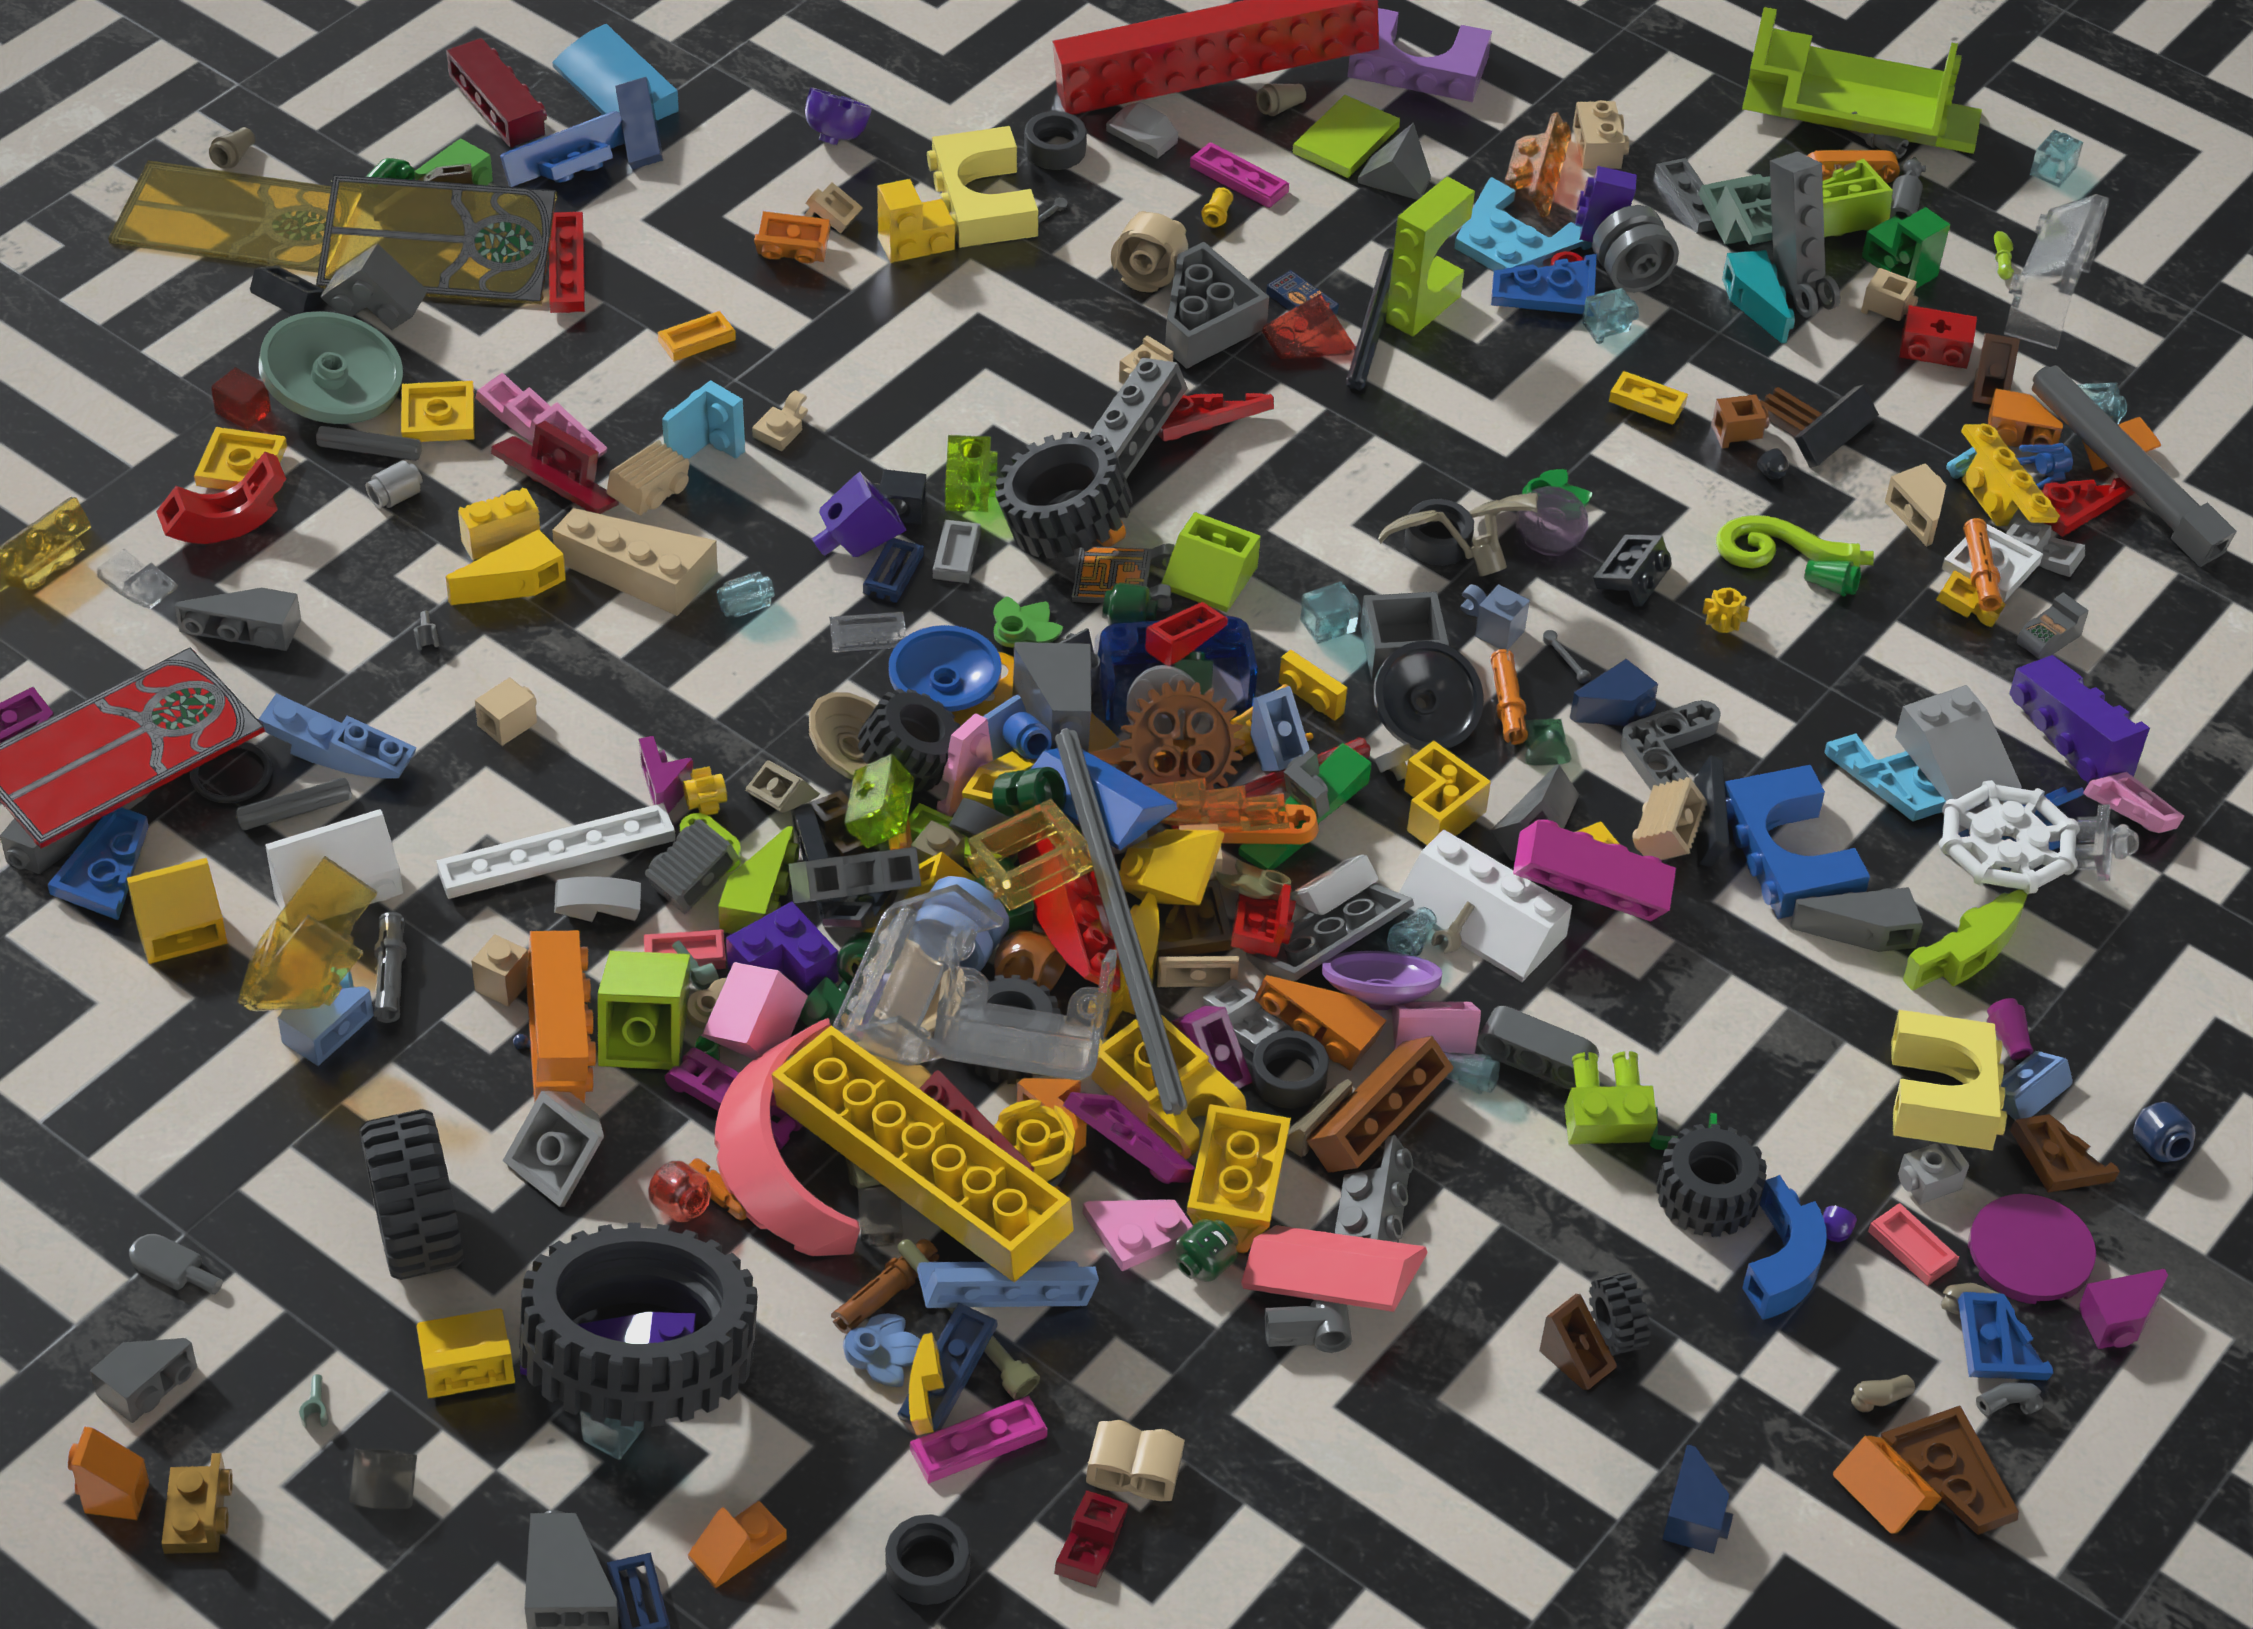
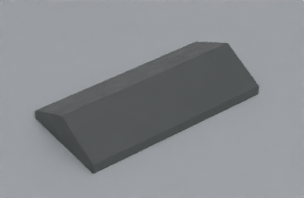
M1372 884L1324 915H1318L1311 911L1295 921L1289 944L1281 943L1277 958L1260 953H1246L1247 959L1265 976L1269 975L1295 981L1414 906L1413 898L1377 884Z

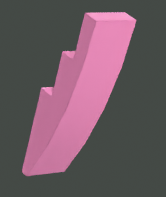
M503 373L477 390L476 400L531 443H533L535 425L547 421L599 452L598 458L607 452L608 448L558 402L550 406L530 387L522 391Z

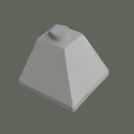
M541 1091L502 1161L559 1207H564L604 1138L599 1115L570 1092Z

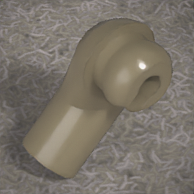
M1902 1375L1891 1380L1862 1381L1854 1388L1855 1394L1852 1396L1851 1402L1857 1410L1870 1412L1874 1405L1884 1406L1912 1395L1915 1390V1384L1908 1375Z

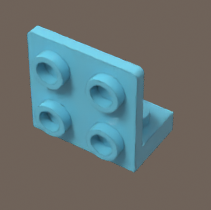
M711 380L700 389L692 392L677 407L669 410L662 419L664 444L666 443L667 447H671L673 451H677L678 455L682 454L684 459H690L709 443L717 450L723 451L735 459L745 452L743 399Z

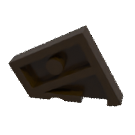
M1218 880L1208 881L1200 905L1174 904V908L1170 910L1166 920V929L1162 940L1158 942V958L1182 957L1233 950L1231 946L1232 932Z

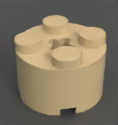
M1146 211L1138 212L1128 222L1111 249L1110 258L1114 270L1117 268L1123 276L1121 280L1129 287L1138 291L1154 292L1160 287L1167 286L1175 276L1177 255L1188 250L1185 236L1186 229L1181 222L1173 221L1165 215Z

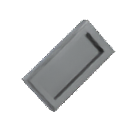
M945 519L933 567V579L969 583L981 533V524Z

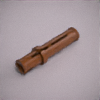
M922 1238L915 1244L929 1262L939 1260V1255L936 1254L938 1251L929 1240ZM902 1256L898 1259L892 1258L886 1263L885 1270L831 1313V1318L835 1319L833 1320L834 1325L842 1333L848 1334L849 1331L858 1327L860 1323L888 1302L896 1293L913 1286L918 1274Z

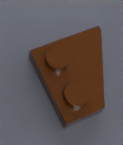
M2050 1114L2016 1119L2010 1129L2048 1193L2114 1182L2120 1172L2118 1167L2112 1162L2105 1167L2087 1152L2091 1146L2080 1137L2071 1134L2062 1123Z

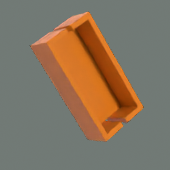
M579 930L530 931L526 988L534 1103L541 1091L570 1092L585 1104L586 1092H593V1068L588 1066H595L596 1064L595 1041H591L590 1035H587L593 1034L592 1009L588 1010V1004H585V1002H590L591 984L590 978H586L585 973H582V971H588V948L580 947Z

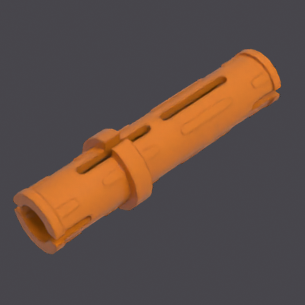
M1974 518L1967 521L1965 527H1963L1973 570L1970 579L1973 587L1977 590L1980 609L1987 612L1995 611L2001 607L2003 602L1998 586L2001 578L2000 572L1994 566L1987 524L1983 519Z
M1499 649L1492 653L1490 657L1499 702L1496 706V712L1503 724L1504 740L1507 743L1511 740V744L1516 745L1523 743L1528 737L1524 720L1526 704L1520 697L1514 665V654L1511 651L1506 653V649Z

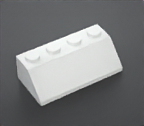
M1444 829L1421 851L1399 891L1400 894L1411 897L1414 901V906L1405 912L1437 931L1448 929L1467 901L1473 904L1475 908L1460 931L1462 938L1461 946L1521 982L1567 936L1572 905L1532 881L1513 875V870Z

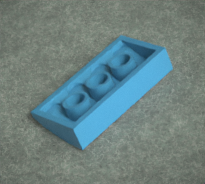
M607 24L597 27L577 39L552 62L553 68L602 115L612 111L620 113L616 85L647 77L650 83L656 120L679 111L678 90Z

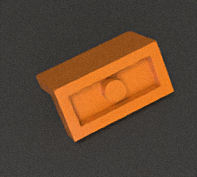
M1864 1436L1833 1472L1834 1477L1889 1533L1897 1534L1917 1510L1931 1511L1942 1499L1882 1437Z

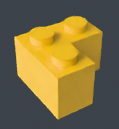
M910 179L878 185V239L890 263L955 250V223L943 199L921 202Z
M1433 740L1408 759L1404 791L1414 798L1411 800L1407 831L1426 845L1443 829L1454 836L1458 835L1486 813L1491 781Z

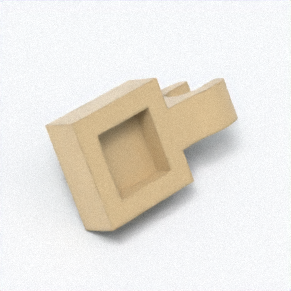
M795 390L788 396L782 410L772 407L752 427L753 438L783 451L802 431V419L806 416L808 409L801 405L806 401L807 396Z

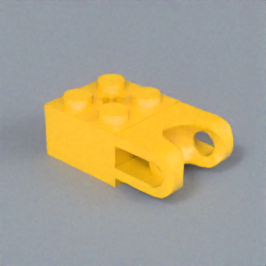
M1161 1015L1187 1100V1109L1181 1111V1114L1176 1116L1166 1114L1161 1104L1137 1019H1135L1093 1051L1091 1079L1107 1094L1114 1096L1183 1158L1188 1159L1199 1151L1200 1141L1199 1129L1191 1119L1198 1116H1207L1209 1104L1247 1110L1245 1097L1233 1083L1208 1062L1209 1057Z

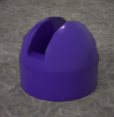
M1828 1206L1823 1213L1826 1238L1828 1240L1841 1242L1851 1235L1857 1222V1218L1853 1213L1838 1206Z

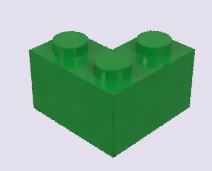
M1927 207L1904 220L1893 216L1867 231L1862 258L1878 269L1882 268L1917 281L1915 288L1917 289L1938 276L1950 224Z

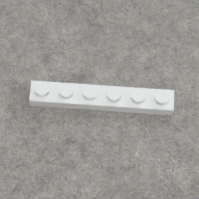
M664 803L436 860L437 869L447 898L450 899L675 841V830Z

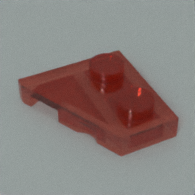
M1321 294L1269 322L1262 328L1263 334L1280 359L1350 355L1356 349V346Z

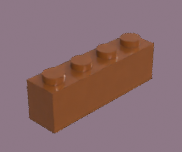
M1433 1036L1402 1042L1306 1141L1328 1173L1358 1168L1454 1069L1453 1065Z

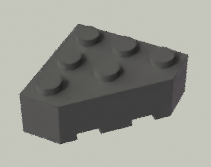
M1202 242L1177 255L1167 315L1165 347L1174 352L1173 357L1187 369L1267 328L1269 296L1208 244Z

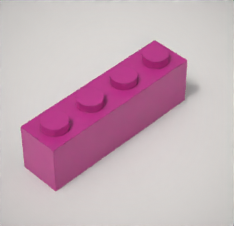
M1536 820L1520 831L1513 875L1651 922L1670 911L1676 868L1662 863V860L1657 857L1641 856L1629 852L1623 845L1606 844L1595 840L1588 833L1572 832L1560 828L1554 821Z

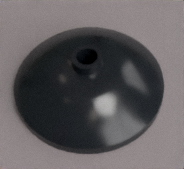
M1416 641L1398 648L1383 662L1374 683V703L1381 722L1398 741L1403 744L1409 743L1411 748L1422 750L1433 740L1445 749L1458 745L1473 732L1482 715L1484 694L1476 670L1460 652L1439 642ZM1416 698H1422L1426 703V708L1419 707L1416 703Z

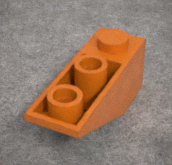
M1266 975L1254 998L1266 1012L1277 1016L1293 1028L1294 1031H1301L1315 1037L1325 1047L1329 1058L1336 1063H1340L1349 1071L1352 1070L1376 1042L1387 1021L1355 996Z

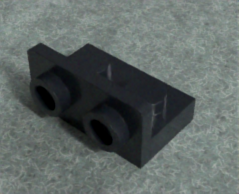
M1624 535L1594 575L1593 579L1597 589L1628 590L1633 605L1642 607L1672 565L1671 555L1667 551L1663 536Z

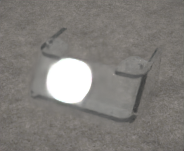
M2096 194L2051 208L2047 215H2040L2035 229L2038 237L2021 275L2014 274L2009 288V293L2013 294L2014 298L2004 334L2057 350L2071 298L2082 271L2089 273L2110 198Z
M958 884L894 903L885 911L876 927L833 1027L870 1054L906 1066L946 1057L948 1049L931 1038V1033L920 1026L946 966L959 960H966L975 949L976 943L974 940L977 933L1000 927L1005 919Z
M957 925L947 936L934 1033V1046L937 1052L945 1059L1071 1080H1082L1090 1076L1097 1066L1110 1009L1118 950L1109 949L1103 959L1099 988L1083 987L1077 990L1069 1000L1067 1015L987 1003L989 984L984 974L976 969L960 966L965 927Z

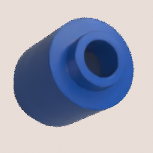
M1018 712L1010 716L1004 724L1003 738L1005 742L1022 757L1038 759L1043 751L1050 750L1052 745L1050 730L1033 715L1027 712Z

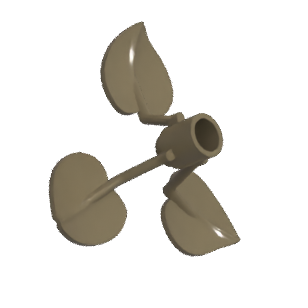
M1537 493L1513 495L1501 500L1484 503L1469 511L1472 518L1485 516L1487 530L1486 535L1472 539L1474 546L1471 548L1443 512H1435V510L1406 515L1393 521L1383 529L1378 539L1381 544L1394 532L1430 521H1440L1464 550L1466 559L1474 557L1479 576L1492 574L1507 568L1498 540L1496 515L1502 511L1520 510L1537 513L1538 495Z

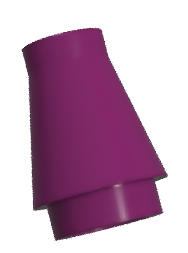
M2013 998L2003 999L1992 1004L1987 1009L1989 1017L1986 1022L1995 1024L1996 1036L2002 1041V1045L2007 1050L2010 1059L2016 1061L2030 1056L2033 1053V1048L2030 1043L2025 1008L2019 1005L2017 1000Z

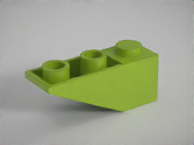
M787 826L728 876L718 905L719 928L723 929V932L733 934L781 908V903L778 902L780 895H787L790 884L789 864L797 863L800 845L794 843V827Z

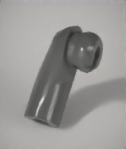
M2005 1382L1976 1397L1977 1407L1985 1416L2009 1404L2018 1402L2023 1413L2031 1414L2042 1409L2044 1401L2039 1395L2041 1390L2032 1383Z

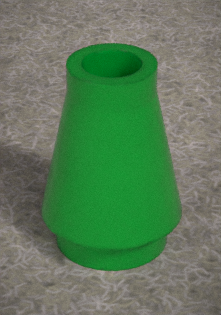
M1809 560L1806 565L1804 579L1843 597L1846 594L1854 595L1860 583L1861 567L1855 566L1852 561Z

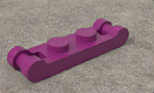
M691 1048L683 1056V1063L679 1067H672L665 1075V1081L674 1091L681 1093L684 1091L719 1112L724 1095L739 1072L703 1051ZM772 1092L770 1118L775 1115L781 1120L778 1123L771 1120V1127L778 1150H780L789 1141V1134L792 1131H798L803 1125L776 1105L775 1094Z

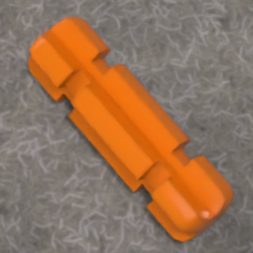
M695 1158L691 1163L687 1164L684 1170L686 1172L685 1178L696 1187L701 1185L699 1190L722 1208L726 1209L729 1207L728 1212L736 1219L744 1220L747 1217L745 1208L740 1204L735 1195L729 1194L720 1173L714 1169L709 1171L711 1166L700 1158Z

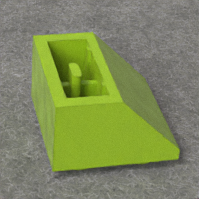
M1194 512L1178 535L1161 584L1170 586L1173 593L1200 603L1204 602L1208 606L1228 612L1258 567L1260 535Z

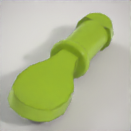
M1997 231L1994 234V242L1997 249V254L1995 255V260L1998 263L1997 273L2001 279L2007 280L2014 273L2011 264L2012 254L2010 253L2013 250V243L2006 233Z

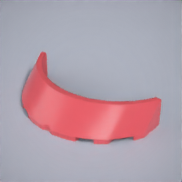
M829 1018L810 1026L765 1051L752 1060L736 1076L721 1102L714 1137V1145L718 1149L716 1161L722 1180L729 1194H734L745 1208L746 1216L760 1229L770 1230L775 1235L794 1244V1250L810 1256L853 1254L860 1232L859 1222L835 1211L818 1200L804 1188L785 1164L775 1143L771 1127L770 1102L773 1090L771 1074L783 1065L790 1056L798 1053L830 1027Z

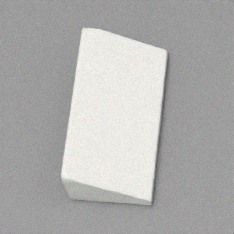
M1362 854L1340 862L1292 892L1290 898L1313 913L1324 915L1377 882L1378 876L1367 855Z

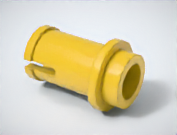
M1221 187L1215 189L1210 202L1201 211L1203 222L1207 226L1216 228L1226 222L1228 217L1227 210L1233 201L1231 191Z

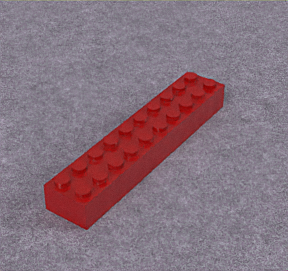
M1243 0L1054 40L1052 43L1057 92L1064 111L1073 115L1378 50V0Z

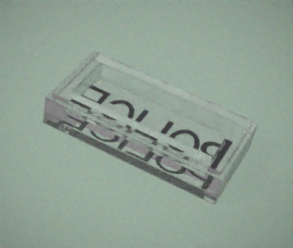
M903 612L829 617L832 652L895 648L906 637Z

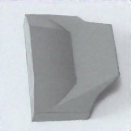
M1142 102L1125 106L1106 123L1107 132L1155 158H1159L1178 143V132L1167 116Z

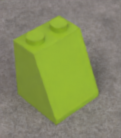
M609 951L598 990V1066L670 1070L674 1066L679 1067L681 1065L687 1017L686 1003L690 994V954Z

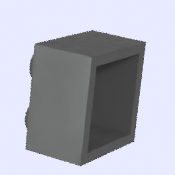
M1437 591L1364 595L1360 628L1371 680L1376 679L1378 670L1386 658L1406 644L1416 641H1434L1449 646Z

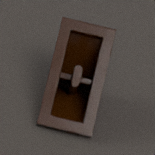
M1581 1294L1573 1295L1546 1317L1539 1352L1580 1388L1589 1390L1617 1367Z

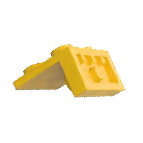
M501 1308L428 1320L417 1324L428 1399L515 1383L510 1343L507 1338L504 1315Z

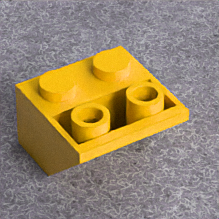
M207 858L188 861L127 878L136 923L148 964L228 944L223 917Z

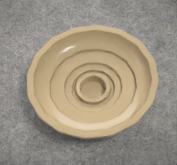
M849 692L828 693L818 698L809 712V736L816 751L831 768L848 779L863 784L886 783L883 777L877 776L871 770V765L865 763L862 758L864 754L858 748L860 742L858 734L876 707V704L869 699Z

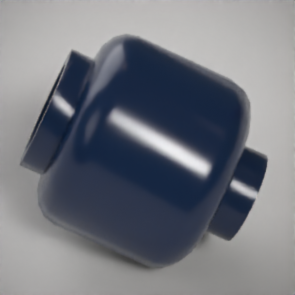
M2168 1102L2155 1103L2144 1108L2139 1113L2133 1128L2134 1138L2138 1144L2154 1160L2163 1163L2178 1161L2186 1157L2193 1148L2196 1135L2193 1123L2175 1105Z

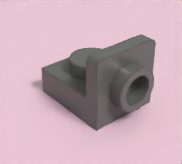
M1310 749L1303 756L1294 758L1288 764L1284 771L1287 793L1301 805L1311 807L1319 819L1330 810L1327 794L1328 787L1317 776L1320 772L1317 754Z

